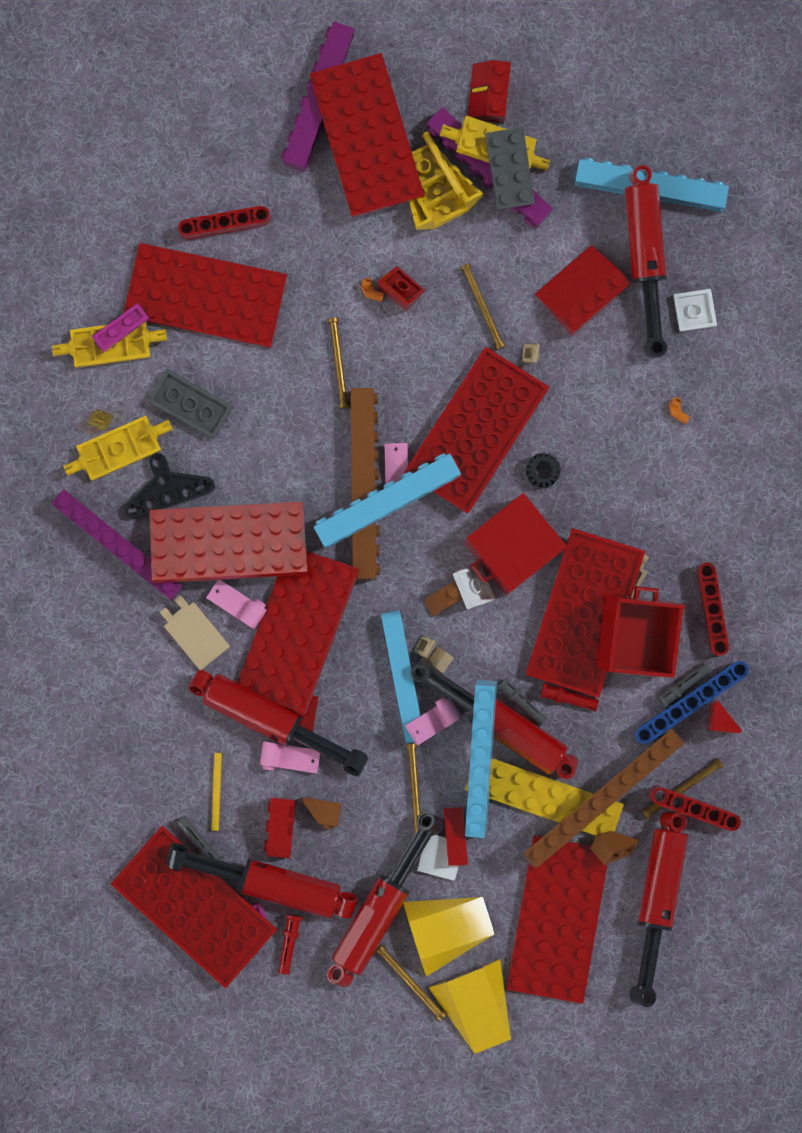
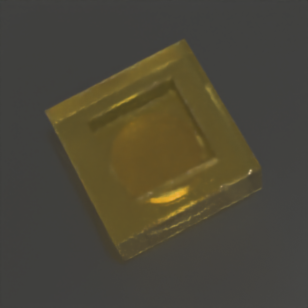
M96 409L90 417L88 425L106 432L113 421L114 415Z

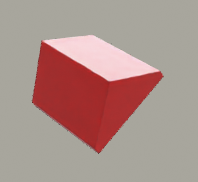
M398 266L378 281V288L405 312L426 291Z
M718 700L712 701L709 704L707 731L731 734L742 732L741 728Z

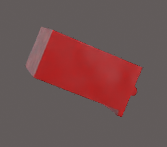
M524 493L509 503L464 541L465 546L477 559V561L470 565L471 569L484 584L493 579L506 596L511 594L567 548V545ZM480 563L490 576L484 578L476 566Z
M635 586L633 597L606 594L597 667L615 673L675 678L685 605L673 601L658 600L659 589ZM640 591L652 592V599L639 598Z

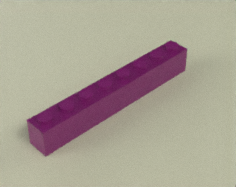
M335 21L332 22L331 27H327L325 33L327 39L325 44L322 43L320 46L319 55L321 56L319 61H315L312 72L345 63L355 35L354 28ZM310 78L306 89H308L307 95H303L300 102V107H302L300 114L296 113L294 118V124H296L294 131L290 130L288 135V147L283 149L281 155L284 166L302 172L306 171L323 124Z
M442 107L427 122V132L434 139L437 137L442 142L441 145L445 150H451L456 154L455 158L457 161L468 165V170L474 176H480L483 179L482 183L488 189L493 188L490 164L488 162L456 152L458 145L455 143V140L440 136L443 124L458 130L462 127V124ZM533 190L535 204L512 207L510 209L517 215L520 213L528 226H534L537 229L550 216L553 208Z
M63 489L51 503L171 601L184 588L179 582L152 583L151 559L66 490Z

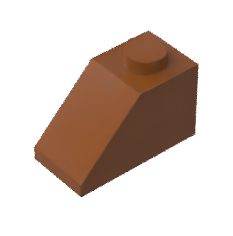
M456 581L423 601L433 617L462 601L463 598Z
M303 797V803L317 823L322 824V828L333 830L334 826L338 827L342 803Z
M609 831L595 836L594 843L590 849L605 866L632 855L639 842L637 839Z

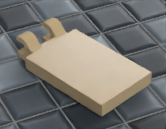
M180 595L175 599L176 603L181 607L179 611L172 615L165 607L160 611V614L168 622L164 626L198 669L203 670L231 646L194 602L189 605Z

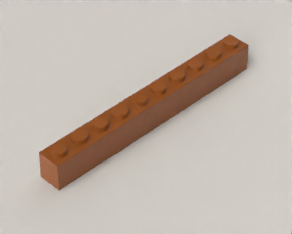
M351 388L352 502L358 499L361 501L368 498L367 494L374 490L379 492V488H375V480H379V469H375V461H379V452L375 450V442H378V431H374V423H378V412H374V405L378 404V393H374V388ZM376 522L353 534V567L360 569L356 580H376V575H380V564H376V556H380V545H376V537H380L379 526H376Z
M673 729L668 731L522 854L534 869L539 867L685 743Z

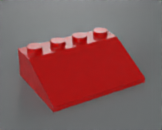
M591 245L536 292L535 296L567 332L574 336L628 289L631 282L616 266Z

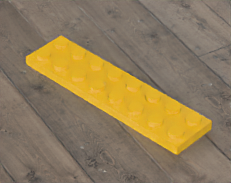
M492 758L489 798L560 823L593 795V793ZM468 779V782H467V785H466V788H465V790H467V791H468L469 779ZM619 802L613 803L581 831L596 836L599 833L615 832L624 804Z

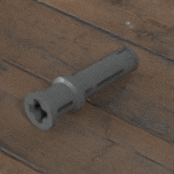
M701 663V665L676 684L668 685V689L655 696L660 704L667 709L671 702L675 699H680L684 691L709 674L710 671L704 663Z
M507 677L497 686V692L499 691L505 696L508 703L516 705L538 727L547 720V717L521 695L519 688L516 689L508 682Z
M186 815L176 823L199 850V855L210 857L208 854L210 853L214 859L220 861L224 859L223 856L220 857L215 851L213 844L207 843L187 819ZM187 827H189V829H190V830L194 833V835L198 838V841H197V840L195 839V837L190 833V831L187 829Z

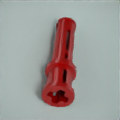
M546 682L543 683L539 699L546 698L555 701L557 704L561 702L595 712L599 704L598 699L565 691L563 687L549 686Z
M286 914V927L282 932L285 937L277 973L290 975L295 941L300 935L298 930L303 917Z

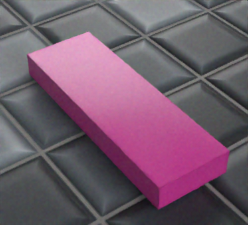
M137 303L93 335L92 338L103 353H105L150 319Z

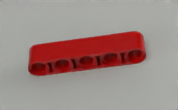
M255 206L184 219L179 223L178 230L183 239L192 240L264 227L270 223L271 216L267 207ZM265 213L267 216L265 219L259 220L257 215ZM246 216L248 220L246 223L238 222L239 218ZM227 219L230 221L227 226H220L222 220ZM204 223L211 224L208 230L201 229V226ZM190 226L192 230L190 233H183V228Z
M705 562L697 568V579L710 652L714 656H722L728 652L729 642L717 572L712 563ZM703 567L710 569L711 574L709 577L702 574ZM707 585L712 586L714 589L712 596L705 593ZM710 604L717 607L715 615L710 614L708 611ZM713 623L720 626L718 634L714 633L711 629ZM717 642L722 643L724 646L721 653L715 650Z
M654 785L649 789L648 796L657 805L729 831H736L741 826L739 816L729 810L660 785ZM661 790L663 796L658 800L655 799V793ZM680 797V804L673 806L674 798ZM693 804H698L699 806L696 812H691L690 810ZM716 810V816L713 819H709L710 811ZM734 817L733 824L727 825V819Z

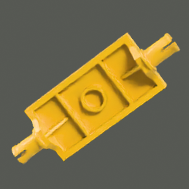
M465 116L463 125L459 130L443 124L440 136L455 140V143L458 145L456 152L489 163L485 133L508 129ZM525 135L529 167L531 168L532 166L547 171L550 160L536 156L534 150L537 139Z
M144 323L103 353L92 336L107 325L70 330L71 340L64 344H53L52 353L54 357L70 354L73 356L75 368L151 358L149 345L152 342L167 341L166 329L149 331L147 330V324Z
M145 415L77 445L76 447L80 455L79 459L63 465L66 470L67 476L84 469V471H87L90 480L95 481L161 452V447L157 441L158 436L173 431L169 419L155 426L150 425Z

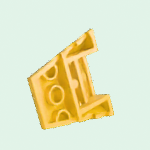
M428 145L412 152L425 194L423 198L409 201L416 230L436 229L467 213L484 195L442 152V156L464 191V194L460 197L455 193Z
M483 897L407 901L403 903L426 977L494 935Z
M500 959L452 980H445L428 987L475 1054L511 1040Z

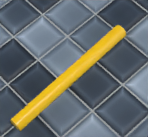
M425 132L422 137L457 196H462L464 194L463 189L429 132Z
M214 753L211 831H219L222 753Z

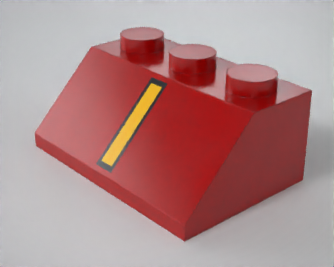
M490 60L473 64L467 116L481 121L504 123L511 62Z

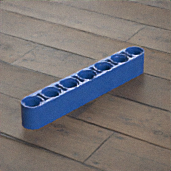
M743 661L732 663L637 728L634 733L635 740L641 744L651 742L745 678L749 672L748 665ZM736 665H740L743 668V674L740 676L734 671ZM720 676L727 678L726 686L719 684L718 679ZM705 686L710 687L712 690L710 697L703 695V688ZM689 697L694 698L696 701L694 708H690L687 705ZM673 708H677L680 711V716L677 719L671 716ZM657 719L664 721V728L661 730L655 727ZM643 729L649 735L645 741L639 738V732Z

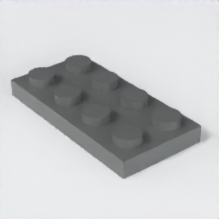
M524 128L485 133L496 210L535 204Z
M166 369L148 400L152 405L214 440L233 409V406L169 369Z

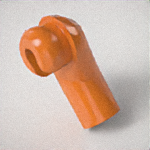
M364 278L361 282V289L365 297L382 302L384 293L374 289L370 278Z
M674 397L669 402L670 415L686 424L690 416L682 412L681 399Z

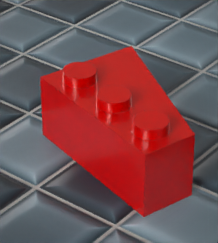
M272 797L271 801H268L267 813H270V818L266 821L265 831L268 832V840L264 841V851L267 852V856L291 858L296 799Z

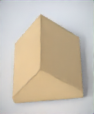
M422 635L413 652L428 659L437 642Z
M438 647L429 660L435 669L444 673L454 657Z

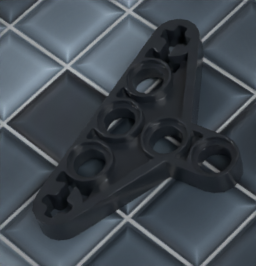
M155 453L149 460L154 478L127 503L125 513L128 517L137 519L149 515V510L167 509L209 495L215 490V483L210 477L171 472L166 457L161 453ZM156 457L163 458L164 463L161 467L153 465V460ZM162 475L169 476L170 481L167 485L159 483V478ZM204 481L212 484L209 486L208 491L205 488L199 489L200 494H197V489L194 486L195 483H198V487L203 486ZM192 487L194 490L193 495L185 497L183 495L184 488ZM174 493L175 501L167 503L165 501L166 494ZM155 499L157 507L149 509L147 507L148 500ZM143 501L146 512H143V509H139L136 511V515L129 513L132 505L140 507L141 504L139 502Z

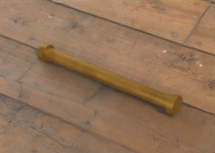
M465 264L460 267V270L464 272L496 344L495 349L500 350L506 347V343L502 341L470 269L472 267L471 264Z
M335 317L329 318L327 321L331 329L340 398L339 409L350 408V403L347 400L337 323L339 318Z
M406 744L409 756L414 832L416 833L418 830L417 820L421 814L416 759L417 744Z
M718 758L714 759V763L674 789V791L684 793L717 769H722L724 767ZM654 803L641 811L648 820L662 806Z
M384 944L380 946L375 953L382 956L432 1011L438 1022L443 1019L447 1013L439 1009L385 949L386 946Z

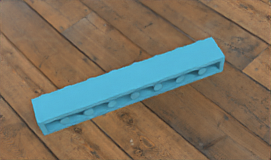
M591 158L579 159L574 186L625 195V188L633 185L629 179V174L633 169L629 165L616 166L608 161L599 163L594 162ZM638 171L637 178L643 181L644 174ZM663 171L652 172L650 183L658 184L660 201L717 212L724 211L729 186L724 185L723 182L715 181L710 183L702 178H695L693 180L687 179L685 175L671 176Z
M443 453L437 456L432 464L424 463L418 467L417 472L412 474L410 471L401 476L402 480L396 483L391 481L384 485L385 489L379 492L377 490L370 492L365 500L361 501L358 499L350 503V508L346 510L341 508L335 511L333 517L329 519L324 517L318 520L314 529L326 549L461 476V473L451 454L445 455Z
M477 680L475 685L465 836L485 838L487 832L497 681Z

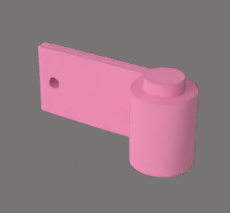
M407 443L384 444L386 484L391 481L396 483L402 480L401 476L404 475V471L408 467Z
M217 580L206 597L253 629L256 628L267 611L264 608L266 605L258 599L255 602L250 600L222 580Z
M444 696L435 702L436 707L405 726L417 746L462 718L450 698L446 700Z
M263 742L260 765H263V769L274 771V767L318 774L321 753L308 748L286 747L282 744Z

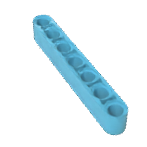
M400 610L381 613L405 741L406 744L415 741L405 726L420 717L414 681L411 676V665Z

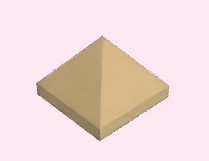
M524 344L521 363H536L539 358V344Z

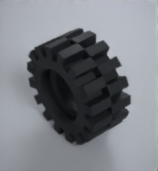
M545 452L531 457L526 466L528 481L538 488H548L554 485L561 472L560 463L556 460L557 458L549 453L545 454ZM544 463L550 467L551 472L548 477L542 478L537 475L536 467L539 464Z

